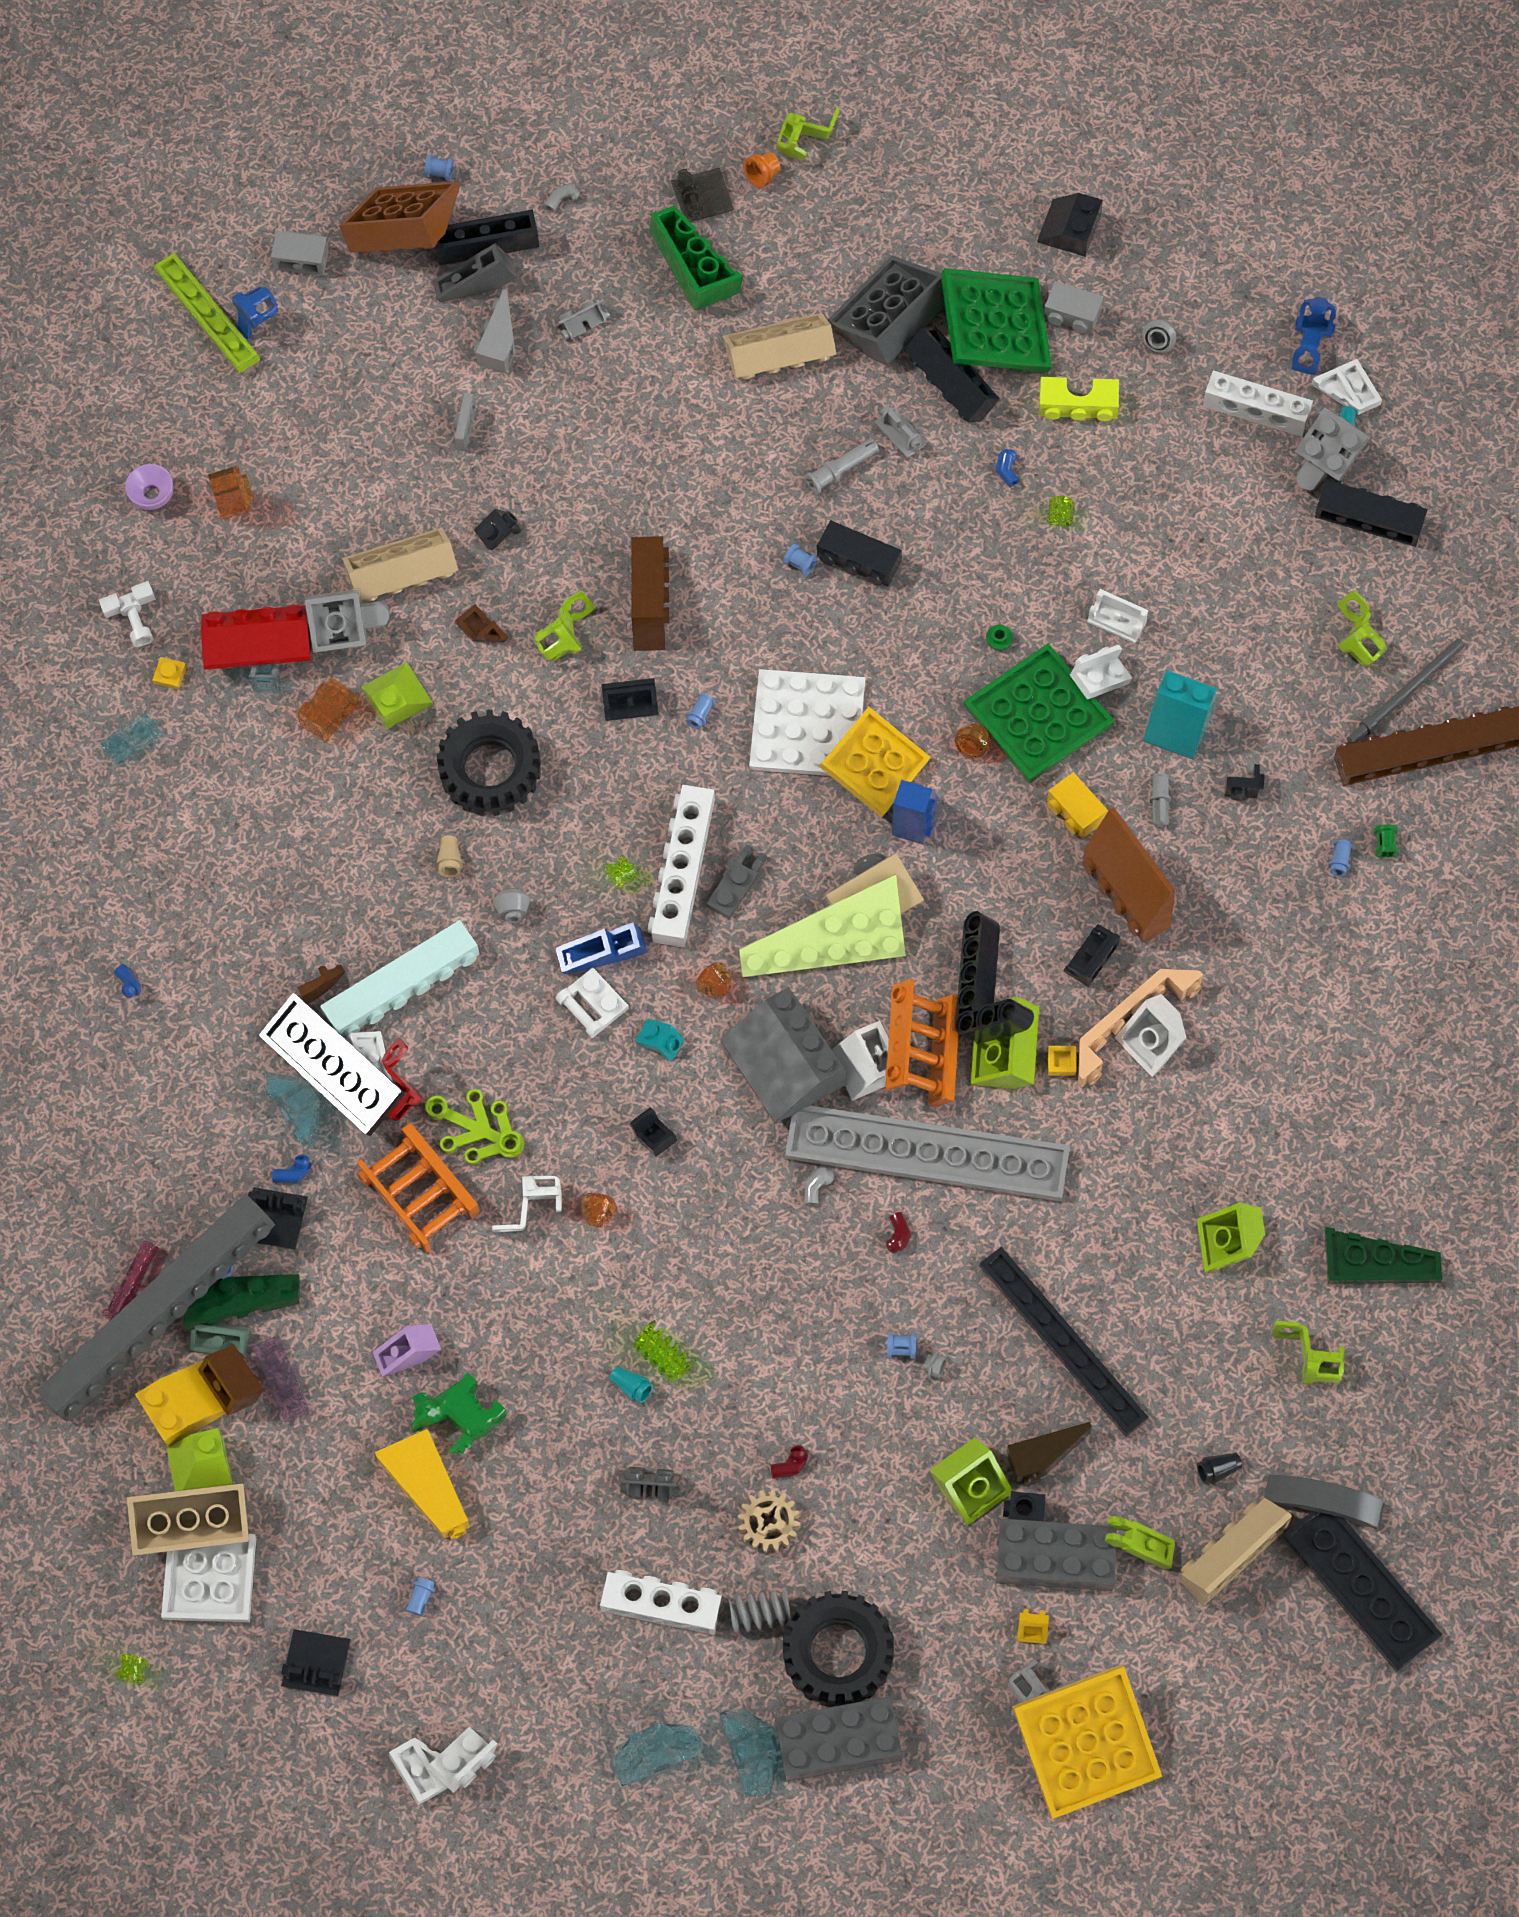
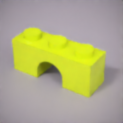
M1041 377L1039 416H1045L1051 420L1060 417H1071L1073 420L1078 421L1085 418H1097L1100 421L1117 419L1119 379H1093L1091 392L1079 397L1068 391L1067 378Z

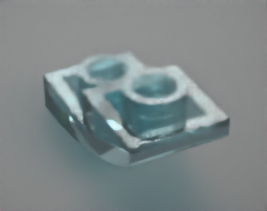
M144 712L125 730L120 727L101 745L118 765L163 735V732L150 716Z

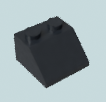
M1082 193L1053 199L1037 243L1086 257L1101 217L1103 200Z

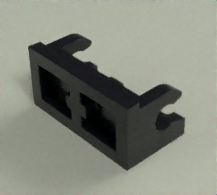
M655 678L601 684L606 721L659 715Z
M1097 924L1069 964L1066 965L1063 972L1089 987L1119 946L1120 936Z

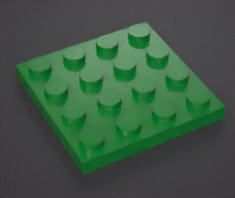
M950 268L943 269L941 280L953 363L1047 373L1050 371L1052 363L1038 278Z
M1049 643L967 698L963 704L1029 784L1114 725L1115 721L1095 697L1087 699L1070 676L1072 670Z

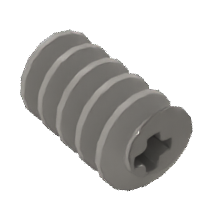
M783 1589L781 1598H778L775 1591H771L769 1600L766 1599L763 1592L759 1593L758 1601H755L752 1594H748L746 1603L743 1602L740 1595L736 1596L735 1604H732L729 1599L732 1627L735 1633H739L741 1624L744 1625L747 1632H750L752 1623H755L758 1630H762L763 1622L766 1621L769 1628L773 1629L775 1620L778 1619L781 1627H785L787 1618L790 1619L786 1589Z

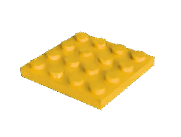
M1122 1664L1012 1706L1052 1819L1162 1777L1125 1667Z

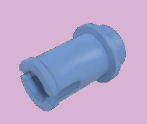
M701 693L692 711L686 715L687 724L695 729L705 726L706 717L715 700L711 696Z
M1337 840L1334 844L1333 858L1329 862L1328 867L1331 874L1345 876L1346 872L1350 870L1348 862L1352 843L1347 840Z
M418 1577L417 1582H413L415 1588L405 1610L423 1617L430 1594L435 1591L433 1588L435 1583Z

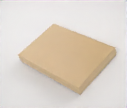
M897 853L892 854L825 894L829 902L833 904L896 874L901 914L924 900Z

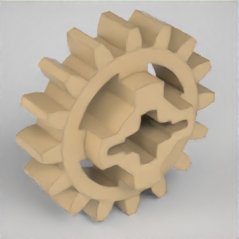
M761 1490L760 1498L756 1499L752 1495L749 1496L750 1506L742 1504L741 1508L745 1514H739L738 1521L745 1524L739 1526V1533L747 1532L743 1540L745 1543L752 1540L753 1550L762 1546L764 1554H767L769 1548L773 1547L775 1553H779V1545L782 1544L784 1547L789 1548L788 1538L796 1540L797 1534L793 1529H800V1522L795 1521V1519L800 1517V1512L792 1511L795 1507V1502L792 1500L786 1503L785 1493L778 1498L776 1497L775 1490H771L770 1496H765V1493ZM771 1504L769 1507L760 1508L762 1505ZM783 1510L786 1512L788 1516V1525L785 1521L781 1520V1514ZM774 1515V1524L770 1523L764 1529V1519L768 1520ZM750 1518L758 1525L756 1533L751 1529ZM779 1535L778 1538L767 1539L769 1536Z

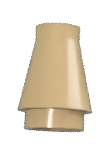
M451 835L441 838V847L436 862V868L443 877H456L463 868L457 838Z

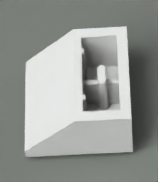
M880 1021L854 1031L832 1049L845 1069L847 1081L845 1087L852 1101L885 1087L889 1038Z

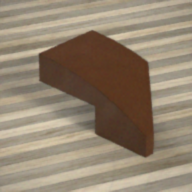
M476 604L455 620V624L472 641L505 642L508 640V636L494 621L491 622Z
M337 965L330 970L326 966H320L318 968L320 977L297 987L300 997L309 1004L325 994L345 973L342 965Z

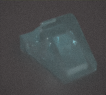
M283 663L252 666L249 683L254 693L281 692L280 673Z

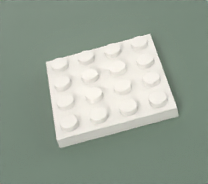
M759 669L749 770L830 776L819 765L862 715L865 677Z

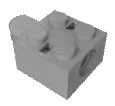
M1324 407L1295 450L1296 453L1307 459L1297 473L1296 480L1298 485L1305 490H1315L1321 485L1327 474L1341 481L1370 439V436L1330 409Z
M360 589L307 596L305 599L313 653L364 646L368 642L366 629L383 627L387 624L390 617L389 608L384 602L362 603Z

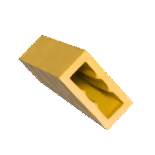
M428 1429L375 1452L379 1464L444 1539L447 1537L456 1539L466 1533L465 1529L470 1527L469 1521Z

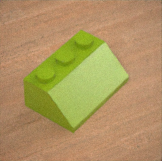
M1018 996L1009 998L1033 1011V1023L1028 1030L980 1044L974 1042L970 1085L1010 1089L1034 1085L1039 1006Z

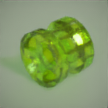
M1055 496L1049 499L1048 507L1051 511L1047 514V522L1055 526H1070L1073 523L1071 512L1074 510V500L1065 496Z
M624 855L619 857L616 863L608 864L604 867L607 876L617 889L622 888L626 881H633L637 878L634 868Z
M121 1654L119 1658L121 1666L116 1671L115 1678L123 1682L142 1685L144 1682L143 1670L147 1668L149 1660L131 1654Z

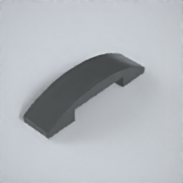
M1269 1475L1264 1498L1281 1508L1291 1510L1293 1506L1349 1519L1348 1523L1375 1529L1378 1527L1383 1503L1382 1499L1349 1487L1286 1475Z

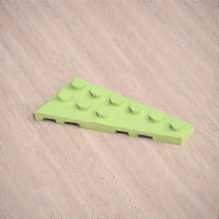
M896 874L740 948L742 977L906 956Z

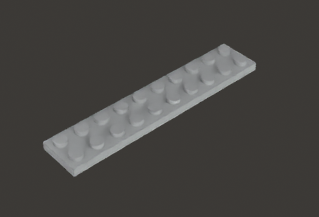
M809 1105L791 1117L785 1159L1062 1202L1070 1145Z

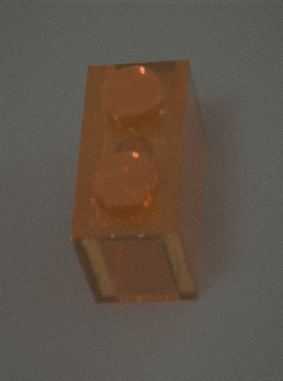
M238 465L208 474L222 520L252 511L250 502H253L254 498L247 475H241Z
M331 677L326 683L323 682L319 685L315 696L309 702H305L300 707L297 715L300 726L326 743L359 705L357 695Z

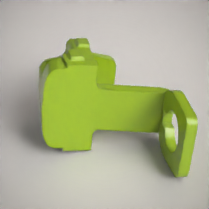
M836 107L829 128L805 122L806 117L788 113L783 122L776 143V149L787 158L804 161L807 152L796 146L799 135L804 134L820 139H828L840 107ZM782 135L788 140V143L780 142Z
M1353 590L1342 598L1337 606L1346 618L1356 623L1349 635L1337 647L1344 654L1350 653L1362 666H1369L1386 651L1387 646L1383 638L1379 637L1368 622L1371 617L1368 603L1357 591ZM1348 601H1357L1362 615L1351 612L1347 606ZM1364 638H1370L1379 648L1373 655L1362 645Z
M578 591L568 597L559 609L560 617L546 628L538 631L534 636L537 647L546 660L555 661L569 652L575 654L582 649L579 640L574 635L573 621L583 619L595 609L594 604L584 591ZM577 600L585 602V608L582 611L569 613L572 603ZM551 633L557 634L559 637L558 641L547 648L542 639Z
M1276 1321L1274 1323L1272 1337L1285 1339L1300 1338L1303 1356L1302 1384L1312 1385L1314 1382L1337 1383L1342 1380L1344 1374V1346H1339L1337 1352L1315 1351L1310 1347L1309 1332L1306 1326L1297 1322ZM1283 1328H1290V1329H1293V1330H1295V1331H1293V1332H1282V1331H1280V1330L1283 1329ZM1322 1362L1336 1363V1369L1320 1367Z

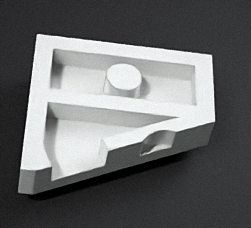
M1357 359L1321 374L1312 380V385L1343 406L1353 407L1357 415L1381 405L1382 399Z
M413 1738L390 1751L389 1757L416 1803L420 1805L448 1789V1787L428 1770L429 1764L440 1753L431 1751L426 1744Z

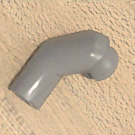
M570 183L554 189L543 207L554 213L563 199L567 197L570 201H574L579 197L580 191L575 188L574 184Z
M818 1168L805 1181L806 1206H818L819 1188L823 1184L828 1185L833 1182L834 1174L831 1170Z

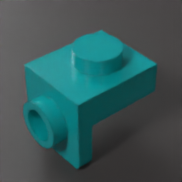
M648 1018L634 1041L643 1048L659 1052L667 1061H673L684 1043V1038L672 1025Z

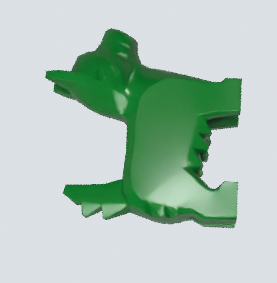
M467 1372L461 1381L436 1397L428 1396L423 1392L413 1396L412 1399L416 1408L413 1412L415 1420L411 1423L414 1426L411 1431L414 1433L422 1428L435 1425L442 1420H449L462 1433L460 1439L449 1449V1453L460 1452L464 1454L465 1449H470L474 1440L487 1436L492 1427L498 1426L506 1418V1409L497 1400L492 1402V1408L482 1409V1405L477 1404L479 1400L475 1398L474 1394L477 1390L475 1386L477 1381Z

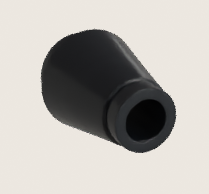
M1236 1452L1203 1457L1202 1461L1197 1463V1471L1204 1484L1211 1483L1214 1485L1237 1470L1242 1469L1241 1458Z

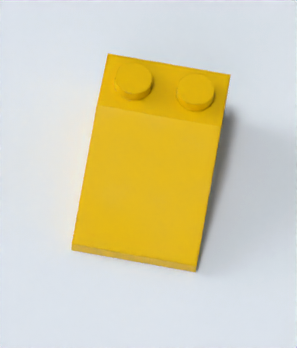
M203 1361L160 1378L135 1394L168 1448L226 1414L198 1371Z

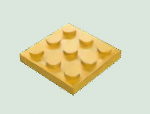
M868 706L819 767L882 818L893 805L901 780L911 782L931 757Z

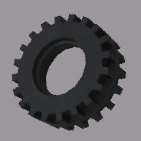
M486 710V716L478 717L477 711L471 712L472 719L466 722L462 717L457 720L458 726L455 729L449 726L446 730L447 737L445 740H440V753H437L440 780L445 793H449L451 801L454 804L460 803L463 810L467 812L470 809L477 810L480 816H484L485 811H493V815L498 816L500 815L499 810L507 808L511 812L515 810L514 805L521 802L524 804L527 802V795L529 792H535L537 779L540 780L541 777L538 743L533 738L532 730L529 726L524 728L521 719L516 717L513 721L509 719L508 712L502 711L500 716H494L493 710ZM490 744L504 747L511 753L515 763L512 775L506 781L498 785L483 786L469 779L465 772V763L467 757L474 749Z
M842 1590L841 1594H832L831 1591L824 1592V1596L818 1598L813 1596L808 1599L807 1604L803 1607L799 1606L795 1610V1615L791 1620L789 1619L785 1635H783V1658L787 1675L789 1674L794 1687L804 1693V1697L809 1700H816L820 1702L821 1706L825 1707L827 1704L841 1706L861 1702L867 1697L871 1698L880 1686L883 1687L893 1665L894 1637L888 1625L889 1621L886 1616L883 1617L881 1615L879 1607L874 1603L871 1605L866 1602L865 1597L858 1594V1597L848 1595V1591ZM836 1624L849 1626L857 1631L864 1640L866 1649L865 1659L859 1669L843 1677L828 1676L820 1671L813 1662L811 1655L812 1642L816 1635L827 1626Z

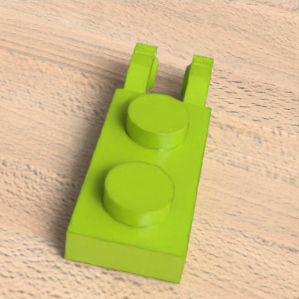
M1118 1516L1108 1518V1526L1116 1530H1123L1125 1534L1121 1536L1116 1533H1108L1105 1538L1106 1543L1114 1547H1120L1123 1551L1164 1570L1172 1568L1175 1548L1174 1539L1136 1521H1129Z

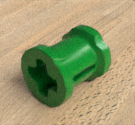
M1390 824L1375 827L1373 829L1374 835L1377 836L1375 856L1378 858H1394L1398 856L1399 848L1396 847L1398 827Z

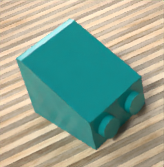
M1166 670L1155 697L1143 742L1193 760L1212 716L1217 688Z

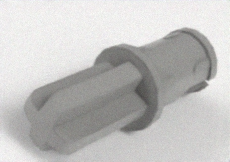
M1156 773L1152 776L1150 803L1153 804V824L1157 827L1169 824V803H1171V797L1169 796V775L1165 773Z

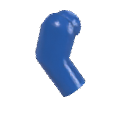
M1004 449L998 455L996 471L1010 488L1019 482V478L1011 470L1012 463L1015 462L1014 459H1017V454L1012 449Z
M125 964L117 967L114 974L124 983L121 990L123 995L127 998L138 995L141 992L138 978Z
M300 1154L295 1157L294 1164L289 1169H273V1183H298L311 1169L309 1157Z

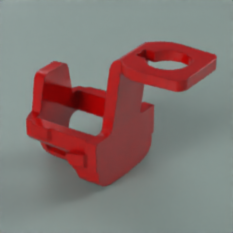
M401 1038L396 1039L381 1060L382 1066L395 1080L394 1083L406 1093L387 1116L393 1121L400 1120L412 1106H417L423 1099L413 1085L392 1069L408 1050V1046ZM397 1048H399L398 1053L393 1058H391L394 1051Z

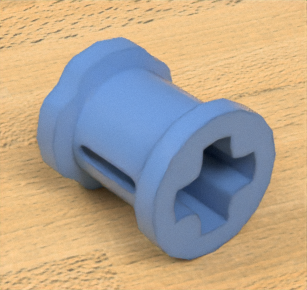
M428 154L424 176L442 177L450 182L454 171V159L443 160Z
M793 544L788 549L783 563L786 565L791 564L801 570L802 575L807 577L816 566L818 556L815 554L809 555L799 549L798 544Z
M888 1332L887 1358H891L892 1355H905L915 1359L916 1333H912L911 1336L893 1335L892 1332Z

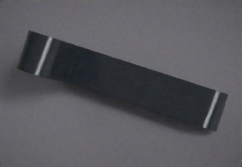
M973 911L966 917L963 925L955 1029L957 1033L980 1044L1028 1030L1033 1023L1034 1013L1031 1009L1012 999H1005L994 1003L1000 925L979 911Z

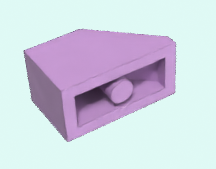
M432 1324L404 1327L373 1351L382 1377H386L427 1361L440 1351L441 1348Z

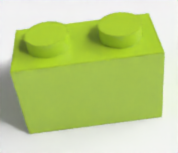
M975 1437L929 1470L940 1491L966 1525H970L1007 1498L1011 1491H1013L991 1450Z

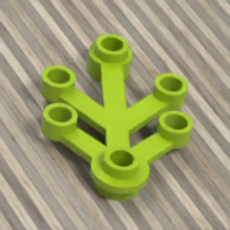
M472 1089L466 1095L468 1104L472 1106L476 1121L449 1109L447 1101L443 1097H430L426 1102L425 1108L427 1115L431 1119H445L470 1131L454 1137H443L440 1141V1147L445 1154H452L458 1147L484 1139L494 1144L480 1149H467L464 1157L468 1165L476 1166L482 1159L498 1154L506 1158H515L523 1152L525 1146L524 1139L521 1134L512 1131L507 1117L508 1108L505 1102L495 1101L491 1105V1113L498 1119L500 1133L490 1128L483 1106V1094L480 1090ZM473 1094H478L480 1096V1099L477 1102H472L470 1100V1097ZM435 1106L443 1108L438 1114L433 1113L432 1109ZM497 1106L505 1108L500 1114H497L494 1109ZM447 1141L454 1143L450 1149L444 1148L443 1145ZM514 1141L516 1146L513 1149H508L505 1146L506 1143ZM476 1153L478 1158L471 1161L468 1159V1155Z

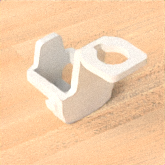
M522 1176L523 1204L520 1225L492 1226V1231L514 1232L524 1230L526 1227L528 1200L556 1199V1212H561L562 1193L559 1178L556 1176ZM555 1180V1186L538 1187L535 1181Z

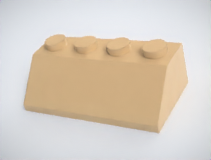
M822 313L722 336L732 372L736 378L740 377V379H750L755 377L756 373L764 371L767 374L780 371L781 367L786 366L791 368L801 367L805 365V362L811 360L823 362L829 360L830 356L837 355L831 324Z
M442 527L342 558L352 589H360L362 602L374 601L379 595L385 593L389 595L397 594L407 586L413 585L418 587L428 583V580L436 577L439 579L448 578L453 575V572L459 571L450 540Z
M244 1483L127 1497L132 1556L249 1542Z
M1266 1498L1259 1504L1253 1501L1243 1511L1245 1517L1238 1523L1235 1520L1230 1522L1223 1529L1222 1533L1224 1536L1218 1542L1214 1539L1211 1540L1201 1550L1204 1555L1197 1561L1192 1558L1182 1567L1180 1571L1183 1574L1181 1575L1180 1582L1205 1606L1287 1529L1292 1518L1288 1511Z

